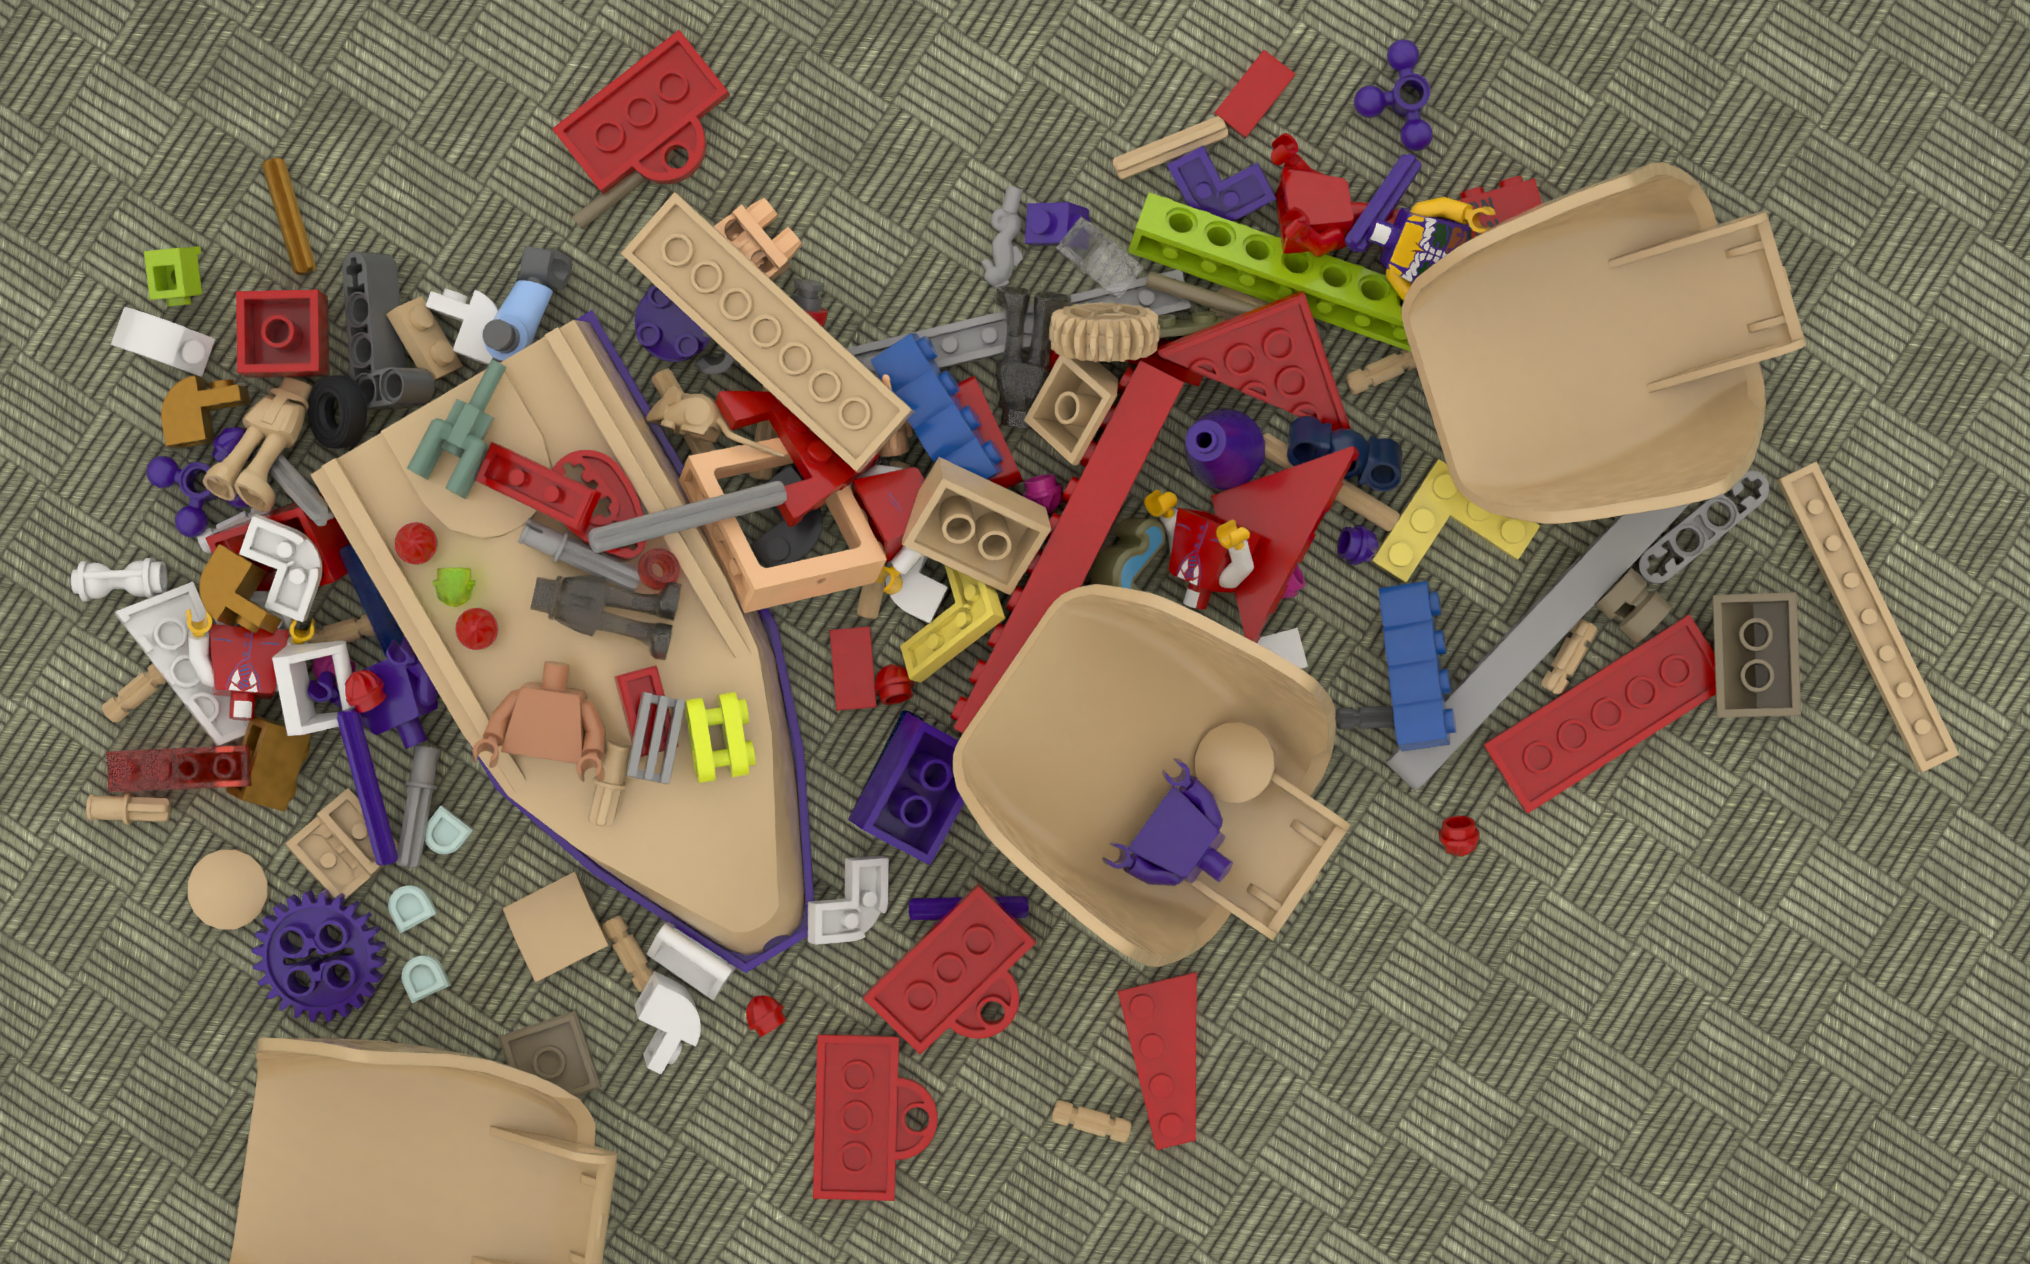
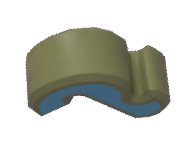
M1125 518L1115 527L1114 531L1115 535L1120 538V543L1104 548L1097 555L1091 569L1092 585L1101 584L1142 591L1134 582L1164 547L1166 539L1163 525L1154 519Z

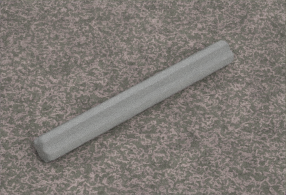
M774 481L594 528L588 533V541L592 551L599 553L782 505L787 500V493L781 481Z

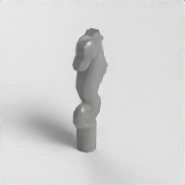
M1007 186L1002 208L996 209L991 216L992 227L999 231V234L992 241L994 266L988 259L981 262L985 270L983 275L985 281L992 285L994 289L998 288L999 290L1009 284L1008 279L1013 268L1023 260L1022 253L1018 250L1017 245H1012V240L1019 234L1022 220L1017 211L1023 190L1012 186Z

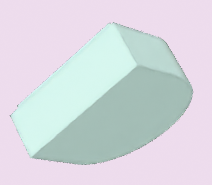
M440 805L427 823L425 842L432 851L438 854L454 853L464 845L475 829L445 806Z
M406 885L398 888L389 899V913L400 933L438 914L428 893L416 885Z
M421 955L412 958L403 968L402 983L411 1003L451 986L442 964L432 956Z

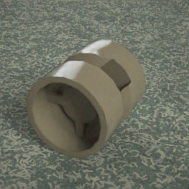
M1629 567L1594 605L1610 620L1617 618L1620 621L1619 629L1637 644L1666 617L1672 609V605L1657 591L1648 592L1646 590L1647 581L1632 567Z

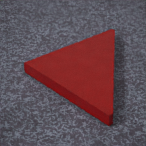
M1303 291L1157 347V354L1160 357L1187 367L1189 370L1233 387L1265 403H1270L1295 416H1309L1320 420L1322 424L1330 423L1332 424V431L1341 428L1351 429L1306 295Z
M1351 446L1211 495L1217 516L1229 521L1233 519L1236 521V524L1260 534L1259 541L1252 554L1254 569L1234 591L1245 637L1251 641L1258 643L1261 636L1259 634L1270 614H1274L1289 586L1286 584L1297 564L1302 562L1316 536L1314 533L1325 512H1329L1344 484L1342 481L1353 460H1357L1359 456L1358 448Z

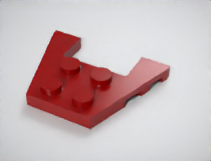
M770 391L718 392L715 404L731 430L768 420L804 478L803 481L784 486L787 500L782 505L777 506L789 527L798 524L803 516L812 509L816 510L823 505L826 499L837 490H843L872 468L879 458L877 453L860 473L856 472Z

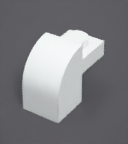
M444 289L443 295L431 291L426 303L427 308L433 312L463 322L452 351L485 365H489L491 359L500 362V360L492 357L487 351L482 337L485 325L494 319L500 308L486 295L477 290L474 291L469 305L466 304L468 297L458 292Z
M124 307L111 345L202 377L215 339L162 318Z
M923 555L907 574H900L903 579L902 588L898 593L890 596L903 611L929 624L934 620L949 588L921 574L928 559L927 556ZM891 561L887 562L886 567L890 568L892 566ZM890 575L885 579L886 586L891 581Z
M654 971L634 1006L639 1020L658 1028L643 1055L647 1068L662 1074L667 1064L672 1065L677 1060L682 1049L681 1040L696 1047L700 1037L701 1024L694 1000L688 990L678 982Z

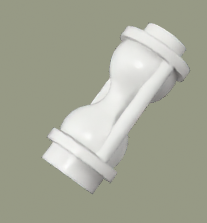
M154 558L134 561L124 570L113 571L101 563L80 561L78 569L72 571L71 586L73 593L79 594L83 602L103 598L113 589H125L134 596L152 598L157 596V594L167 591L168 575L165 563L163 561L156 562Z

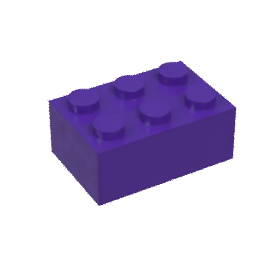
M907 712L848 820L869 834L931 865L965 803L956 788L953 773V754L959 740Z

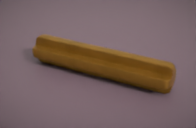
M281 157L268 159L262 163V168L293 272L297 275L311 273L316 270V265L286 163Z

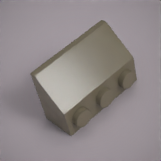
M1797 592L1713 595L1717 718L1801 715Z

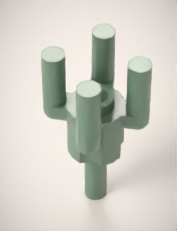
M491 359L469 404L456 399L446 420L436 418L431 421L407 469L428 480L443 450L460 458L445 488L464 499L467 498L489 449L488 444L483 440L495 419L485 413L484 410L507 368L506 366Z

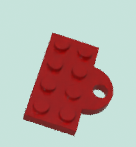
M678 30L553 127L552 130L602 194H605L634 170L643 178L653 183L675 184L692 176L704 160L707 139L699 119L729 97L730 94L682 32ZM678 148L686 150L689 157L683 167L671 168L668 166L667 157L672 150Z
M978 883L863 994V1000L920 1055L949 1027L956 1033L968 1038L982 1039L994 1036L1009 1026L1018 1010L1019 989L1016 979L1009 969L1036 944V938ZM990 1001L1000 1003L1004 1008L1003 1016L995 1021L984 1018L981 1014V1008L985 1003Z
M817 1035L813 1199L895 1201L896 1160L908 1159L919 1154L929 1145L934 1137L938 1122V1112L932 1095L919 1082L898 1076L900 1036ZM919 1107L928 1113L929 1123L925 1128L914 1130L907 1125L905 1116L912 1108Z

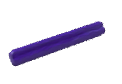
M356 708L345 709L337 713V721L375 861L378 866L392 864L397 861L398 854L361 717Z

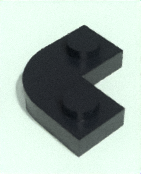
M789 465L765 484L781 481L786 486L800 482L802 479L793 467ZM777 506L772 507L782 521L750 545L766 568L799 561L812 551L818 543L817 541L822 531L823 516L821 507L809 511L798 524L792 527L788 526Z

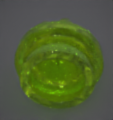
M438 568L437 580H433V586L440 601L448 606L458 607L470 600L473 587L476 586V580H471L470 568Z

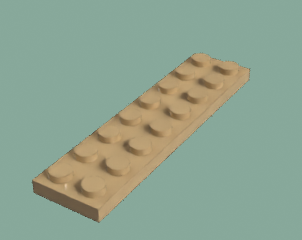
M674 192L621 252L629 262L856 472L860 473L915 412L679 194Z

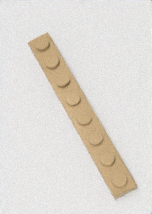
M1817 461L1778 479L1779 487L1918 772L1927 771L1958 756L1959 753Z

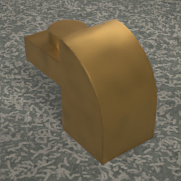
M196 375L189 376L176 383L166 395L161 410L165 446L181 449L213 443L215 436L210 411L250 404L248 389L239 384L235 385L233 379L210 382V389H207L205 379Z
M219 544L202 572L199 585L201 601L208 613L215 620L223 624L233 626L237 622L254 633H257L259 628H262L274 634L282 619L250 600L267 571Z

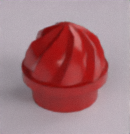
M413 522L406 524L398 531L395 537V550L398 556L409 564H424L432 559L437 551L438 541L436 534L429 526L423 523Z
M482 608L468 609L459 616L456 622V636L466 648L472 650L485 649L492 645L497 638V620L488 610Z
M889 664L878 672L874 691L876 695L880 696L882 704H899L913 697L911 688L915 684L913 680L909 679L906 668Z
M369 670L353 672L344 684L346 702L349 706H355L359 713L375 708L387 697L383 690L385 685L383 680Z
M1467 816L1446 818L1443 820L1442 829L1439 831V841L1445 847L1446 852L1456 857H1463L1473 852L1480 838V832L1475 827L1474 819Z
M762 995L752 998L746 1008L748 1028L750 1030L755 1029L759 1037H762L787 1020L782 1012L784 1009L782 1003L780 1004L770 996Z

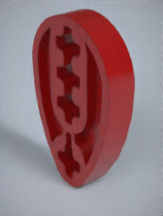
M594 450L575 451L561 458L552 468V470L565 475L564 466L569 464L573 469L581 466L584 470L580 476L581 480L586 485L594 482L597 485L595 490L602 493L599 501L607 498L611 503L607 508L610 515L606 518L601 514L592 516L585 532L560 522L584 544L590 546L588 533L594 528L643 516L639 499L629 479L619 465L606 454ZM646 540L635 543L637 548L632 551L626 546L622 549L615 548L603 551V553L623 560H631L643 552Z

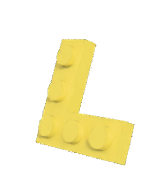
M1438 459L1371 562L1401 582L1406 583L1449 517L1513 559L1518 560L1540 525L1536 522L1490 513L1470 502L1455 486L1447 464Z
M945 565L955 604L900 646L910 680L919 683L923 682L1005 619L996 588Z

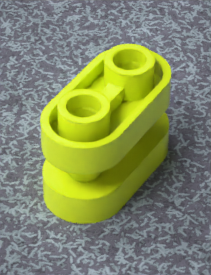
M736 692L718 694V707L706 710L702 697L686 700L685 715L698 784L715 781V768L728 766L732 778L749 775V766L756 765V758L752 740L745 741L743 724H749L746 700H738ZM721 724L725 749L712 751L708 726Z

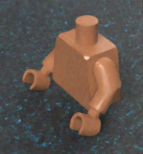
M545 661L542 684L527 682L521 686V689L513 690L506 696L492 713L483 734V739L476 742L473 746L474 763H476L477 757L481 752L489 751L493 754L489 762V768L495 767L499 760L498 746L502 745L501 752L575 763L577 764V773L582 782L585 780V771L592 767L597 768L596 777L598 782L604 779L605 771L600 760L603 758L606 728L595 704L587 700L586 691L567 688L569 664Z

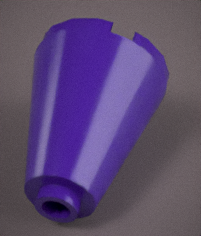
M1218 409L1202 416L1188 430L1185 441L1186 461L1193 475L1203 484L1215 489H1231L1248 483L1253 479V476L1264 462L1266 442L1260 427L1248 415L1233 409Z

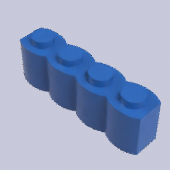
M910 333L872 358L871 363L881 380L883 375H889L892 391L915 411L907 421L913 427L917 437L934 462L937 461L938 457H941L987 480H991L1003 472L1000 462L1004 459L1000 450L991 439L986 442L981 436L978 428L982 426L978 415L970 405L963 407L956 395L960 391L956 380L949 371L946 370L942 373L934 360L938 357V353L926 336L920 338L917 333Z
M1427 581L1379 588L1398 747L1403 752L1450 745V733H1456L1457 730L1453 708L1446 709L1445 694L1451 693L1452 690L1448 669L1441 670L1440 655L1446 654L1447 650L1443 630L1436 631L1435 616L1442 615L1439 592H1431Z

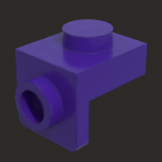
M1070 202L1027 203L1025 244L1031 246L1068 245L1077 249H1085L1087 247V237L1091 231L1088 208Z

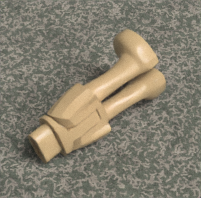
M285 377L279 388H272L268 393L269 395L264 396L243 417V424L247 428L245 434L222 462L213 465L207 471L203 479L204 486L211 493L224 500H234L238 493L241 499L250 507L258 511L269 512L274 506L276 498L273 489L267 483L269 471L284 448H291L296 442L305 414L309 409L307 400L312 387L303 381ZM262 442L263 444L255 458L248 465V467L242 471L250 455L253 453L255 448Z

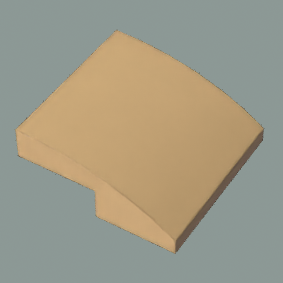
M349 788L317 813V817L285 843V846L324 889H328L333 899L339 894L344 893L346 901L384 867L376 864L359 799ZM394 839L395 847L398 853L399 844Z
M576 871L503 908L517 945L535 982L610 945L592 909L594 906Z

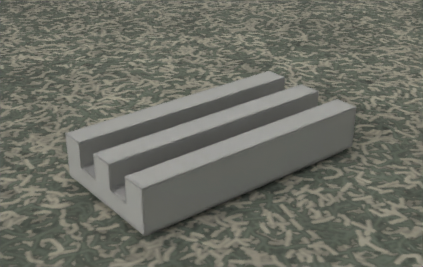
M647 692L641 694L625 776L662 784L670 783L686 700L672 699ZM651 703L657 705L645 771L638 770V764ZM667 707H671L673 710L661 771L658 774L654 773L666 710Z

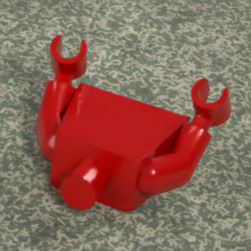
M1281 134L1272 142L1274 150L1271 152V161L1276 165L1284 163V169H1282L1275 194L1283 253L1310 252L1314 256L1321 257L1335 249L1344 248L1347 246L1345 244L1346 236L1369 202H1351L1348 182L1344 178L1328 176L1312 169L1296 154L1299 150L1296 140L1290 134Z

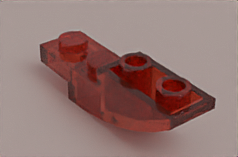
M250 745L107 752L108 792L252 786Z

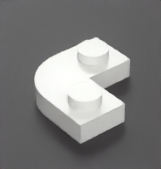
M258 514L252 516L239 554L277 569L264 607L300 622L306 621L322 578V560L317 547L309 537L294 528Z
M888 857L845 858V899L808 902L809 943L815 945L851 942L865 938L864 933L874 925L880 912L886 913Z

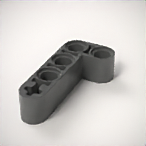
M358 251L348 253L342 265L350 376L361 388L366 408L399 410L428 403L434 394L435 384L433 376L427 369L405 368L404 344L386 316L388 312L400 306L396 261L391 255L384 253Z

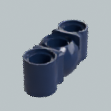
M1309 416L1299 417L1291 423L1288 435L1287 458L1293 466L1354 446L1358 448L1359 456L1356 461L1353 460L1344 479L1358 476V484H1367L1370 488L1382 492L1390 491L1399 485L1402 473L1403 452L1401 446L1396 441L1387 438L1377 439L1370 435L1367 441L1362 434L1353 429L1341 428L1331 432L1332 424H1322L1320 420Z

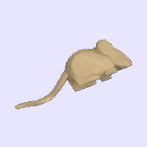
M677 386L668 388L663 398L657 401L646 416V422L674 430L673 433L679 436H685L688 432L694 439L716 443L722 431L730 440L785 458V453L731 432L714 399L703 394H681V388Z

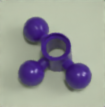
M1400 39L1392 43L1387 51V61L1394 70L1399 71L1400 77L1393 89L1383 92L1376 86H1364L1355 94L1354 107L1361 116L1374 118L1383 112L1385 106H1391L1394 112L1407 119L1400 132L1402 144L1411 151H1421L1429 146L1433 137L1430 125L1422 120L1420 116V111L1430 97V86L1423 76L1413 73V68L1419 60L1417 46L1410 40ZM1406 86L1415 88L1420 95V101L1416 104L1405 103L1400 97V89Z
M158 456L153 458L147 465L146 475L149 482L158 488H168L175 483H179L181 491L190 497L188 506L181 508L177 512L175 526L183 536L193 538L201 535L208 526V517L202 509L204 502L216 500L218 496L211 493L208 489L198 493L194 487V480L199 473L207 472L212 466L195 462L181 470L172 458ZM238 493L234 500H227L235 508L243 509L249 507Z

